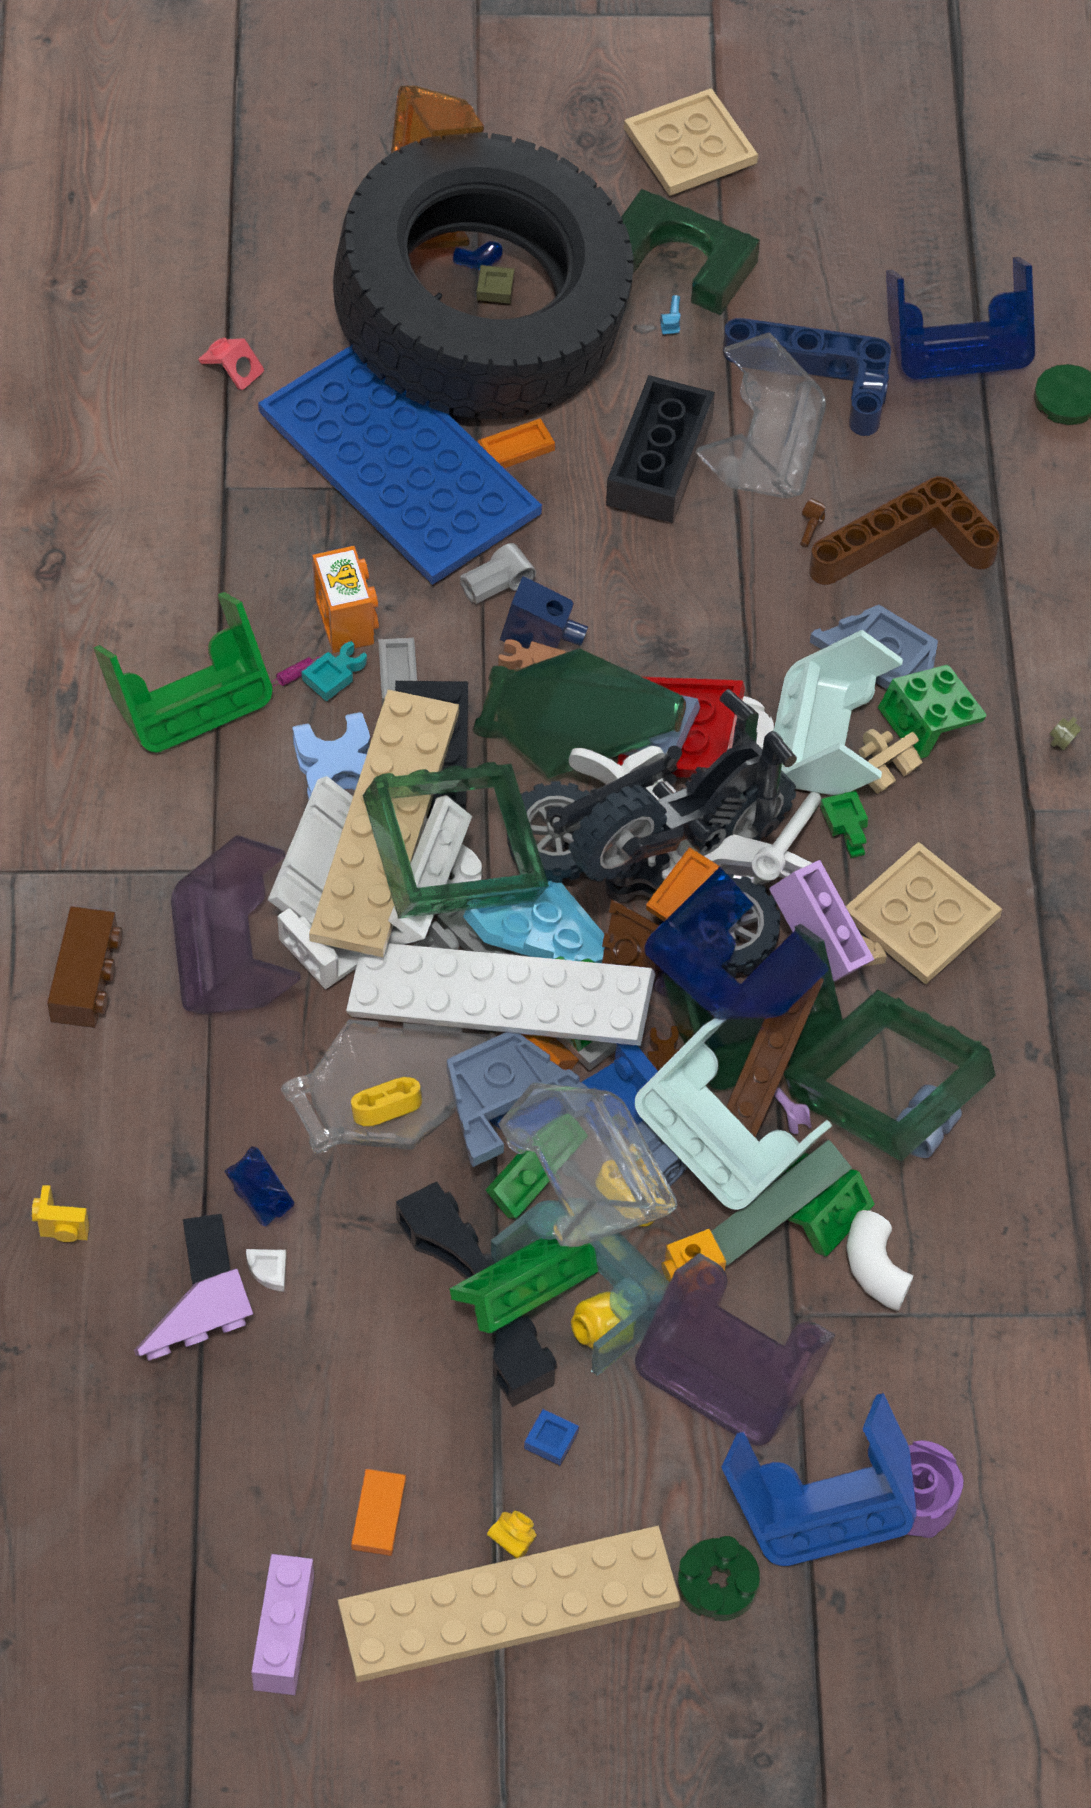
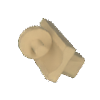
M870 729L863 734L865 745L859 749V754L863 758L871 754L873 758L867 762L882 771L881 778L868 783L877 794L897 781L886 765L893 761L904 777L923 763L913 747L919 741L914 732H911L890 747H888L887 743L893 740V736L889 731L880 734L878 731Z

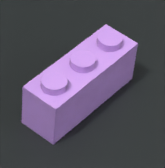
M820 860L793 872L769 888L816 976L824 979L822 983L823 988L874 960Z
M271 1554L252 1666L253 1688L256 1691L288 1695L296 1694L314 1583L313 1559Z

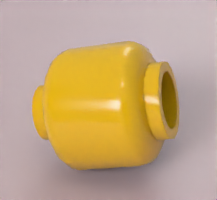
M601 1292L581 1301L575 1307L574 1315L571 1319V1328L576 1339L581 1344L587 1345L594 1350L604 1349L622 1341L628 1336L631 1327L632 1311L629 1304L614 1293Z

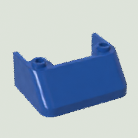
M884 1393L875 1396L862 1428L870 1443L868 1457L872 1464V1467L802 1485L796 1471L787 1464L773 1462L760 1466L745 1433L736 1434L721 1468L763 1554L770 1562L779 1566H790L898 1538L911 1531L917 1516L910 1449Z

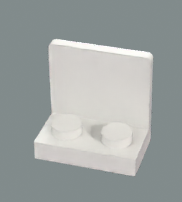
M290 908L277 916L279 940L325 990L356 969L360 952L309 941L311 924L303 916L299 918Z

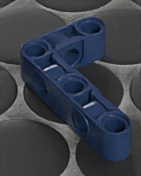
M735 318L726 324L723 355L728 361L742 365L852 380L854 382L851 392L850 429L855 434L861 436H870L878 431L889 381L888 370L891 346L887 341L878 337L746 318Z

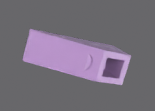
M232 1269L195 1283L134 1350L136 1356L146 1354L149 1361L171 1353L168 1345L184 1340L187 1347L209 1339L206 1331L221 1326L223 1333L246 1325L244 1317L252 1315L253 1312L238 1270Z

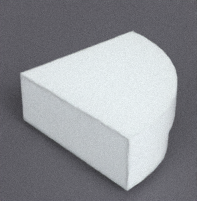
M246 1249L247 1264L253 1277L269 1289L284 1292L286 1250Z

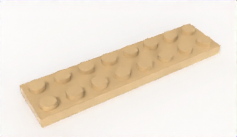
M387 690L309 932V941L384 957L393 924L388 920L420 841L459 715V704Z
M659 1526L338 1600L339 1612L356 1682L680 1606V1598Z

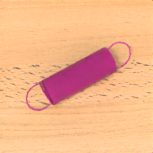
M307 657L277 673L276 679L284 686L302 677V671L310 666L314 660Z

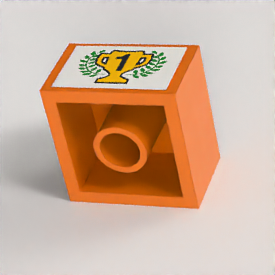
M355 546L312 555L315 600L332 653L340 652L341 647L350 641L354 643V649L373 645L374 629H379L375 608H378V599L374 586L368 587L366 580L369 579V573L365 559L358 558Z

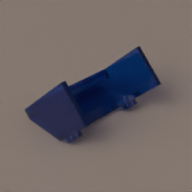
M1013 257L1014 291L1002 292L992 298L988 306L989 321L924 327L921 310L916 305L905 302L904 278L894 270H886L888 321L902 372L908 377L918 380L1015 370L1030 365L1036 353L1032 265L1020 257Z
M721 867L649 936L645 943V953L658 968L715 1019H754L781 1016L829 968L805 940L794 931L741 984L725 971L721 965L731 957L736 946L735 938L728 930L754 904Z

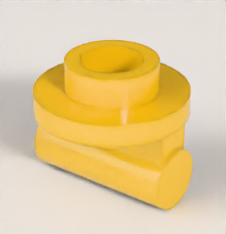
M513 1511L512 1514L503 1512L487 1533L490 1538L515 1558L524 1557L529 1550L528 1547L536 1538V1533L532 1529L534 1523L519 1511Z

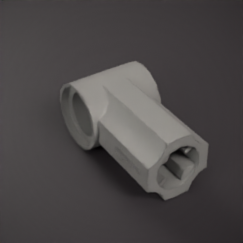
M509 543L499 548L491 557V561L461 575L460 584L469 601L477 604L507 588L517 591L522 576L533 580L536 576V569L516 544Z

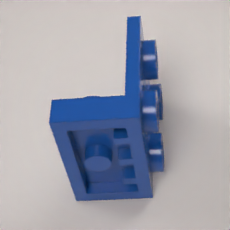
M616 1043L614 1063L581 1082L591 1090L595 1087L605 1096L604 1106L581 1117L609 1151L618 1147L624 1137L636 1125L644 1121L636 1111L635 1098L639 1090L658 1072L637 1045Z

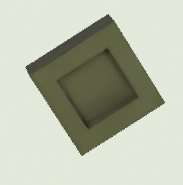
M481 265L477 300L510 303L515 269Z

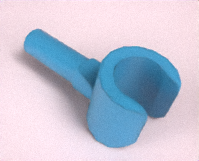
M678 295L672 296L670 313L660 315L661 332L663 335L680 333V297Z

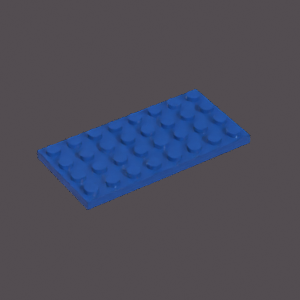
M352 345L260 401L258 403L259 412L432 585L542 514V504L449 414L429 408L430 401L422 405L407 398V390L400 394L385 384V378L380 380L367 367V363L361 361L352 349Z

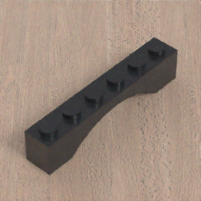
M437 1181L396 1201V1220L416 1251L440 1260L452 1267L465 1279L495 1264L489 1253L483 1254L478 1247V1237L469 1222L463 1223L459 1217V1207L454 1196L449 1191L444 1193ZM528 1315L520 1316L494 1331L493 1377L512 1407L554 1386L555 1369L558 1368L556 1359L548 1347L542 1349L536 1339L538 1336L537 1330Z

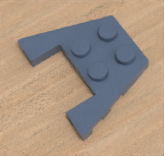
M505 1032L446 1061V1070L470 1163L473 1167L504 1153V1143L488 1122L489 1120L551 1091H554L572 1118L576 1119L604 1106L605 1096L595 1087L591 1090L579 1081L580 1076L570 1069L563 1070L550 1060L551 1056L519 1033Z

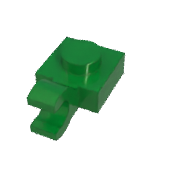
M856 790L821 799L820 808L832 836L844 835L846 849L850 858L865 855L862 845L866 844L867 841L862 829L867 828L868 817Z

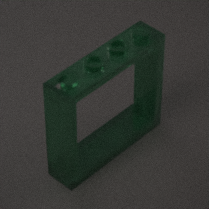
M487 762L475 768L463 769L462 766H452L443 771L430 773L429 770L421 769L402 776L386 773L375 777L362 795L398 919L535 902L549 886L512 764L497 765L496 762ZM494 787L520 875L417 888L391 799Z
M877 989L784 1071V1076L792 1100L808 1106L815 1113L899 1161H903L996 1076L992 1062V1054L989 1048L982 1045L981 1041H974L961 1034L955 1027L946 1026L933 1019L927 1012L918 1011L905 1004L900 998L895 999ZM885 1027L959 1067L899 1122L826 1081Z

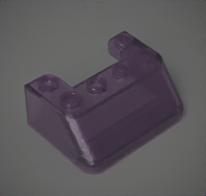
M699 1253L674 1272L636 1353V1369L645 1380L734 1435L744 1432L750 1444L756 1446L764 1445L776 1436L810 1388L836 1335L817 1323L803 1322L792 1330L785 1346L718 1306L727 1288V1275L719 1264Z

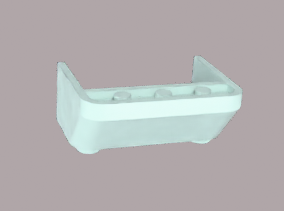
M863 630L797 661L788 670L784 678L774 731L783 738L786 745L797 756V761L791 767H785L782 764L781 769L796 785L795 789L835 796L851 792L881 778L882 771L847 748L845 742L852 709L867 704L874 696L876 677L901 666L903 659Z
M723 1012L705 1024L639 1090L635 1098V1108L639 1116L723 1205L730 1209H742L749 1205L796 1162L832 1125L826 1120L801 1143L790 1133L783 1130H774L768 1133L761 1141H758L706 1087L717 1073L718 1061L705 1042L729 1018Z

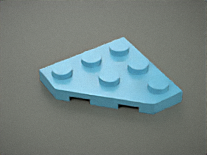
M546 878L545 880L534 882L466 907L463 917L484 943L530 957L555 959L563 956L566 960L582 961L589 958L595 963H602L605 949L602 947L604 933L561 882L555 883L552 882V879Z

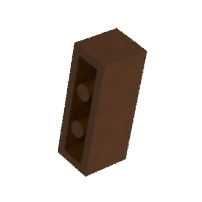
M70 906L47 1002L50 1022L96 1028L98 1015L105 1014L108 993L104 992L106 981L112 982L115 972V960L112 959L113 950L120 949L123 932L122 927H117L115 912Z

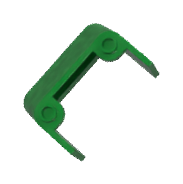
M225 592L218 594L229 628L216 633L209 642L208 652L213 665L149 692L142 677L132 672H122L115 654L101 645L93 648L110 695L141 746L151 752L164 751L260 709L270 701L273 692L272 684L242 601Z

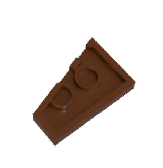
M611 899L609 913L612 914L608 933H604L602 947L605 949L602 963L652 968L656 977L678 936L618 901Z

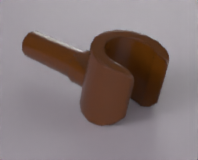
M814 498L809 499L802 511V516L809 519L800 545L805 548L808 547L817 525H821L825 520V505Z

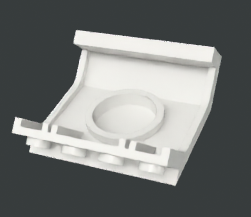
M328 776L318 779L268 898V901L284 912L290 908L299 918L303 916L309 921L311 926L353 799L352 795ZM446 795L436 798L429 818H426L418 847L388 920L393 924L388 941L390 944L406 945L425 939L472 816Z

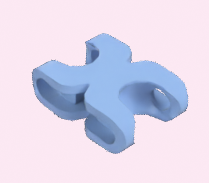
M362 712L345 716L347 730L341 738L335 741H324L317 738L310 724L292 727L293 743L301 772L306 775L308 799H310L317 780L328 776L343 789H356L370 743V734Z

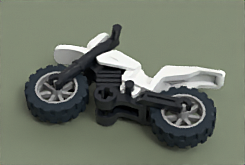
M650 746L627 757L622 766L596 752L584 748L573 749L569 756L570 766L578 772L595 777L606 785L599 789L594 788L590 792L587 790L582 792L578 789V785L569 783L567 786L561 785V781H551V785L544 786L541 783L533 786L532 791L528 792L526 790L519 796V802H514L512 805L510 817L507 819V844L510 847V854L513 860L520 863V868L525 873L531 872L535 874L534 878L538 880L548 878L552 879V882L558 883L566 878H569L570 881L579 878L583 870L570 857L569 854L571 852L567 848L574 841L572 835L575 830L581 827L579 823L582 819L590 815L591 809L595 805L606 801L608 795L613 792L617 794L621 788L626 786L630 788L633 785L645 787L657 800L659 798L652 790L661 781L674 793L677 792L675 786L676 776L671 773L677 770V762L682 755L681 748L671 746L666 754H664L661 748ZM538 816H541L547 826L531 825V823ZM529 834L546 836L536 845L532 842ZM733 834V836L730 835L724 839L721 845L713 852L704 855L719 865L721 872L680 925L679 937L680 941H683V949L687 956L691 955L693 963L699 968L704 966L708 969V973L718 975V972L725 973L726 977H736V973L741 972L744 975L750 974L756 966L762 967L768 961V956L770 954L773 955L776 949L780 931V912L776 909L777 903L772 895L768 896L766 888L763 886V884L771 880L759 878L752 869V861L758 851L763 847L772 846V844ZM687 840L680 842L675 851L643 858L637 864L634 862L625 873L619 872L615 878L610 880L606 878L605 890L607 895L619 903L629 902L637 895H645L651 899L689 847L694 848ZM550 845L553 847V852L544 849ZM786 851L784 854L785 866L779 877L785 878L812 863ZM615 885L622 886L621 890L616 888ZM742 907L745 908L751 914L743 916ZM756 921L758 929L757 933L754 934L741 926ZM740 936L749 941L741 946H736L739 944ZM726 941L729 942L730 947H725L722 945Z

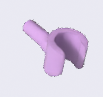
M777 1087L774 1096L787 1113L789 1131L793 1134H798V1124H805L810 1129L812 1126L808 1106L794 1104Z

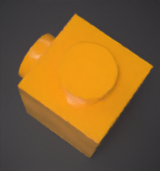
M710 1229L666 1245L665 1261L661 1265L668 1283H675L680 1295H684L724 1279L726 1260Z

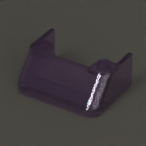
M236 835L181 879L175 886L171 897L181 1001L185 1010L197 1014H210L262 1008L301 980L300 972L254 959L251 946L248 914L264 900L263 874L286 857L285 850Z

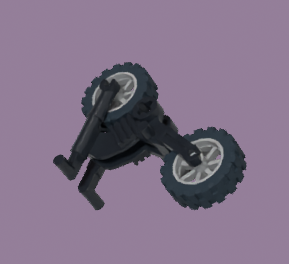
M727 689L720 696L719 700L737 715L732 748L724 752L709 768L697 767L695 769L697 773H693L690 776L692 781L687 780L684 784L686 788H681L678 792L674 793L662 781L657 783L652 792L659 798L658 800L645 787L642 788L640 785H633L632 788L626 786L621 788L617 794L615 792L611 793L606 797V801L595 805L591 809L590 815L585 816L579 823L581 827L574 831L572 835L574 841L569 844V851L571 852L569 855L590 879L600 882L604 878L608 880L615 878L619 872L625 873L630 869V865L634 862L637 864L643 858L675 851L680 842L687 840L703 856L713 852L721 845L724 839L730 835L733 836V834L760 841L762 837H767L773 830L778 828L785 818L783 815L793 805L791 800L796 797V791L794 790L796 785L781 769L782 764L785 767H791L797 761V756L775 731H770L766 734L762 749L756 743L759 714L730 689Z

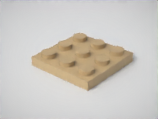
M712 88L624 120V130L669 196L757 164V152Z
M920 842L916 843L846 906L856 927L874 943L878 942L885 952L924 984L931 981L1001 917L1002 908Z

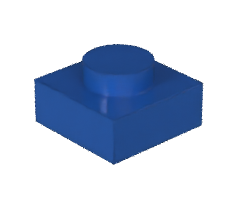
M542 1409L524 1442V1449L557 1465H561L579 1433V1426Z

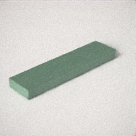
M827 1140L767 1187L749 1205L739 1209L711 1231L727 1265L736 1260L852 1169L830 1140Z

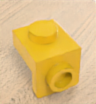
M42 1185L40 1198H34L32 1205V1221L38 1222L40 1237H51L62 1242H73L76 1239L87 1240L89 1233L87 1209L53 1206L54 1200L51 1186Z

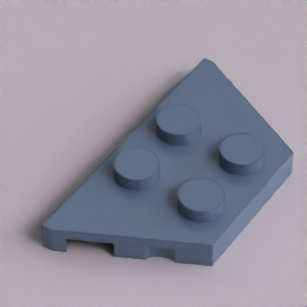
M881 605L864 610L860 615H851L839 620V625L824 632L819 628L811 633L810 643L820 649H824L863 630L903 659L901 666L876 677L875 683L885 689H888L893 678L934 668L938 640Z

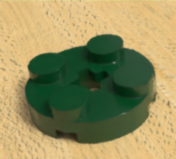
M722 1536L720 1538H709L693 1545L681 1558L677 1587L683 1603L690 1611L699 1616L703 1614L707 1617H714V1621H729L738 1618L751 1608L759 1590L760 1570L752 1553L746 1547L740 1545L735 1538ZM712 1572L726 1573L728 1575L726 1578L727 1586L721 1588L718 1583L711 1585L708 1580L712 1578Z

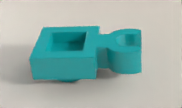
M352 641L347 642L341 647L340 654L336 658L330 652H327L302 671V680L327 702L353 682L352 672L360 671L367 665V654L363 652L356 658L349 657L354 653V643Z

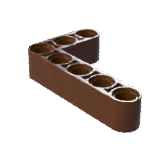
M936 476L814 543L811 552L809 574L816 583L822 585L833 584L932 528H935L969 566L975 569H986L995 562L1000 539L999 532L951 479L944 476Z

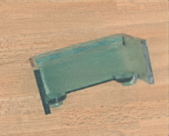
M581 1199L542 1201L491 1240V1257L496 1263L540 1238L547 1240L556 1239L568 1230L579 1232L595 1248L598 1271L614 1287L610 1294V1308L621 1320L593 1343L591 1371L598 1376L674 1313L677 1303V1292L674 1286L589 1202Z

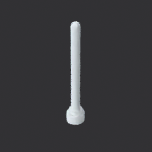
M811 792L773 845L761 848L752 861V869L759 878L773 880L779 876L785 866V852L821 803L822 798L819 793Z

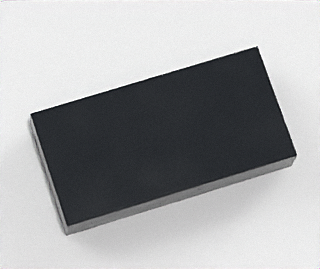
M222 1213L183 1219L192 1286L199 1281L230 1271Z

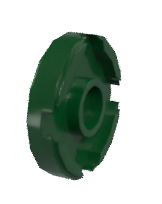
M1072 364L1055 365L1045 370L1038 377L1034 391L1036 407L1040 412L1043 410L1044 413L1048 414L1047 418L1056 423L1074 425L1088 421L1089 417H1091V372L1084 367Z

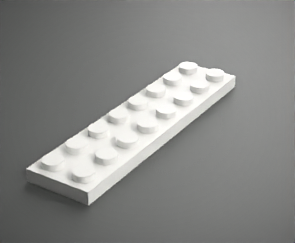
M388 943L384 957L360 952L346 1011L351 1017L641 1046L655 973L652 968Z

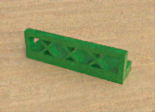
M557 1228L451 1287V1300L474 1305L479 1331L492 1333L599 1272L593 1236Z

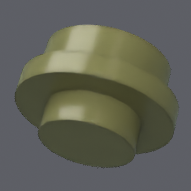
M1074 716L1069 722L1062 718L1049 733L1054 738L1050 744L1055 748L1057 745L1064 751L1081 731L1082 728L1075 723L1077 719Z

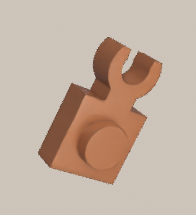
M507 639L504 643V651L514 655L505 656L500 654L498 666L505 670L520 668V678L554 687L565 662L566 651L536 642H531L529 649L522 648L519 642Z

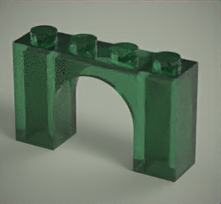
M644 189L639 191L621 216L632 245L633 274L652 249L668 242L691 244L707 256L708 259L692 280L691 303L720 316L758 263L760 239Z

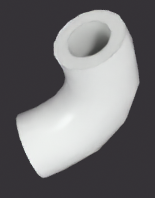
M858 1211L851 1223L846 1245L851 1272L867 1294L886 1307L898 1312L914 1276L895 1266L887 1256L886 1244L892 1231L889 1221L872 1211Z

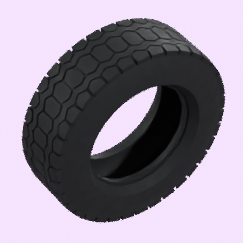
M463 132L445 133L442 139L440 135L420 139L419 143L414 141L401 147L399 151L395 150L382 159L380 163L378 162L367 173L366 177L363 178L350 201L343 221L333 274L334 305L342 331L349 344L352 345V349L363 363H367V367L380 380L385 378V384L400 394L407 390L406 397L422 405L430 401L429 408L447 414L451 408L453 409V415L474 418L475 413H477L478 419H499L501 414L503 419L523 417L524 413L527 416L545 411L547 407L551 409L580 392L598 374L614 346L631 293L634 265L632 245L626 225L623 224V219L614 204L611 205L612 200L601 187L596 188L597 183L584 171L578 173L579 167L564 157L558 161L559 154L542 146L535 150V143L516 138L515 143H513L512 136L492 133L491 138H488L487 132H467L466 137H464ZM463 231L493 235L520 246L536 258L549 275L556 292V297L542 309L519 318L488 319L473 316L445 305L426 290L415 275L408 255L425 241L449 232Z

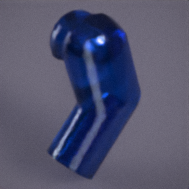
M488 241L473 251L457 247L453 255V263L480 270L481 265L491 266L501 259L503 247L497 241Z

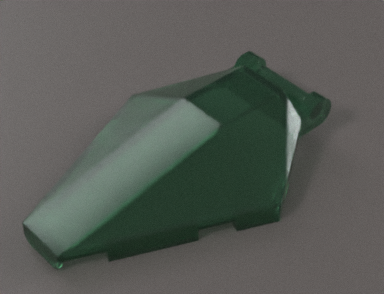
M578 648L517 670L508 669L504 666H493L488 677L491 683L480 717L476 718L472 730L476 735L483 738H503L547 778H551L575 770L569 764V756L575 748H584L611 758L651 744L650 738L670 731L679 732L686 710V701L682 695ZM497 712V721H494Z

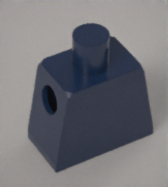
M522 576L511 603L500 641L505 642L507 639L515 640L527 649H529L531 642L558 649L562 639L581 647L589 626L569 619L574 605L571 599Z

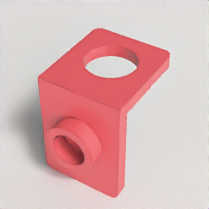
M221 338L211 344L209 350L198 359L201 364L221 363L239 390H244L264 372L263 366L245 338ZM241 357L247 358L251 365L250 372L246 377L240 376L236 370V363Z

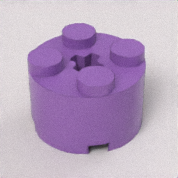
M914 1441L913 1444L908 1446L911 1456L917 1516L908 1535L930 1538L937 1535L954 1518L962 1493L963 1476L956 1464V1459L946 1448L929 1441Z

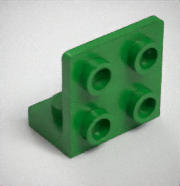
M949 665L893 678L878 706L880 712L901 739L914 732L919 741L913 747L920 759L929 756L941 733L983 722L987 716Z
M804 1153L796 1162H794L787 1169L785 1173H787L790 1169H792L794 1166H796L799 1162H801L810 1154ZM851 1169L787 1220L802 1225L815 1253L827 1257L850 1232L851 1223L858 1211H869L875 1203L860 1172Z

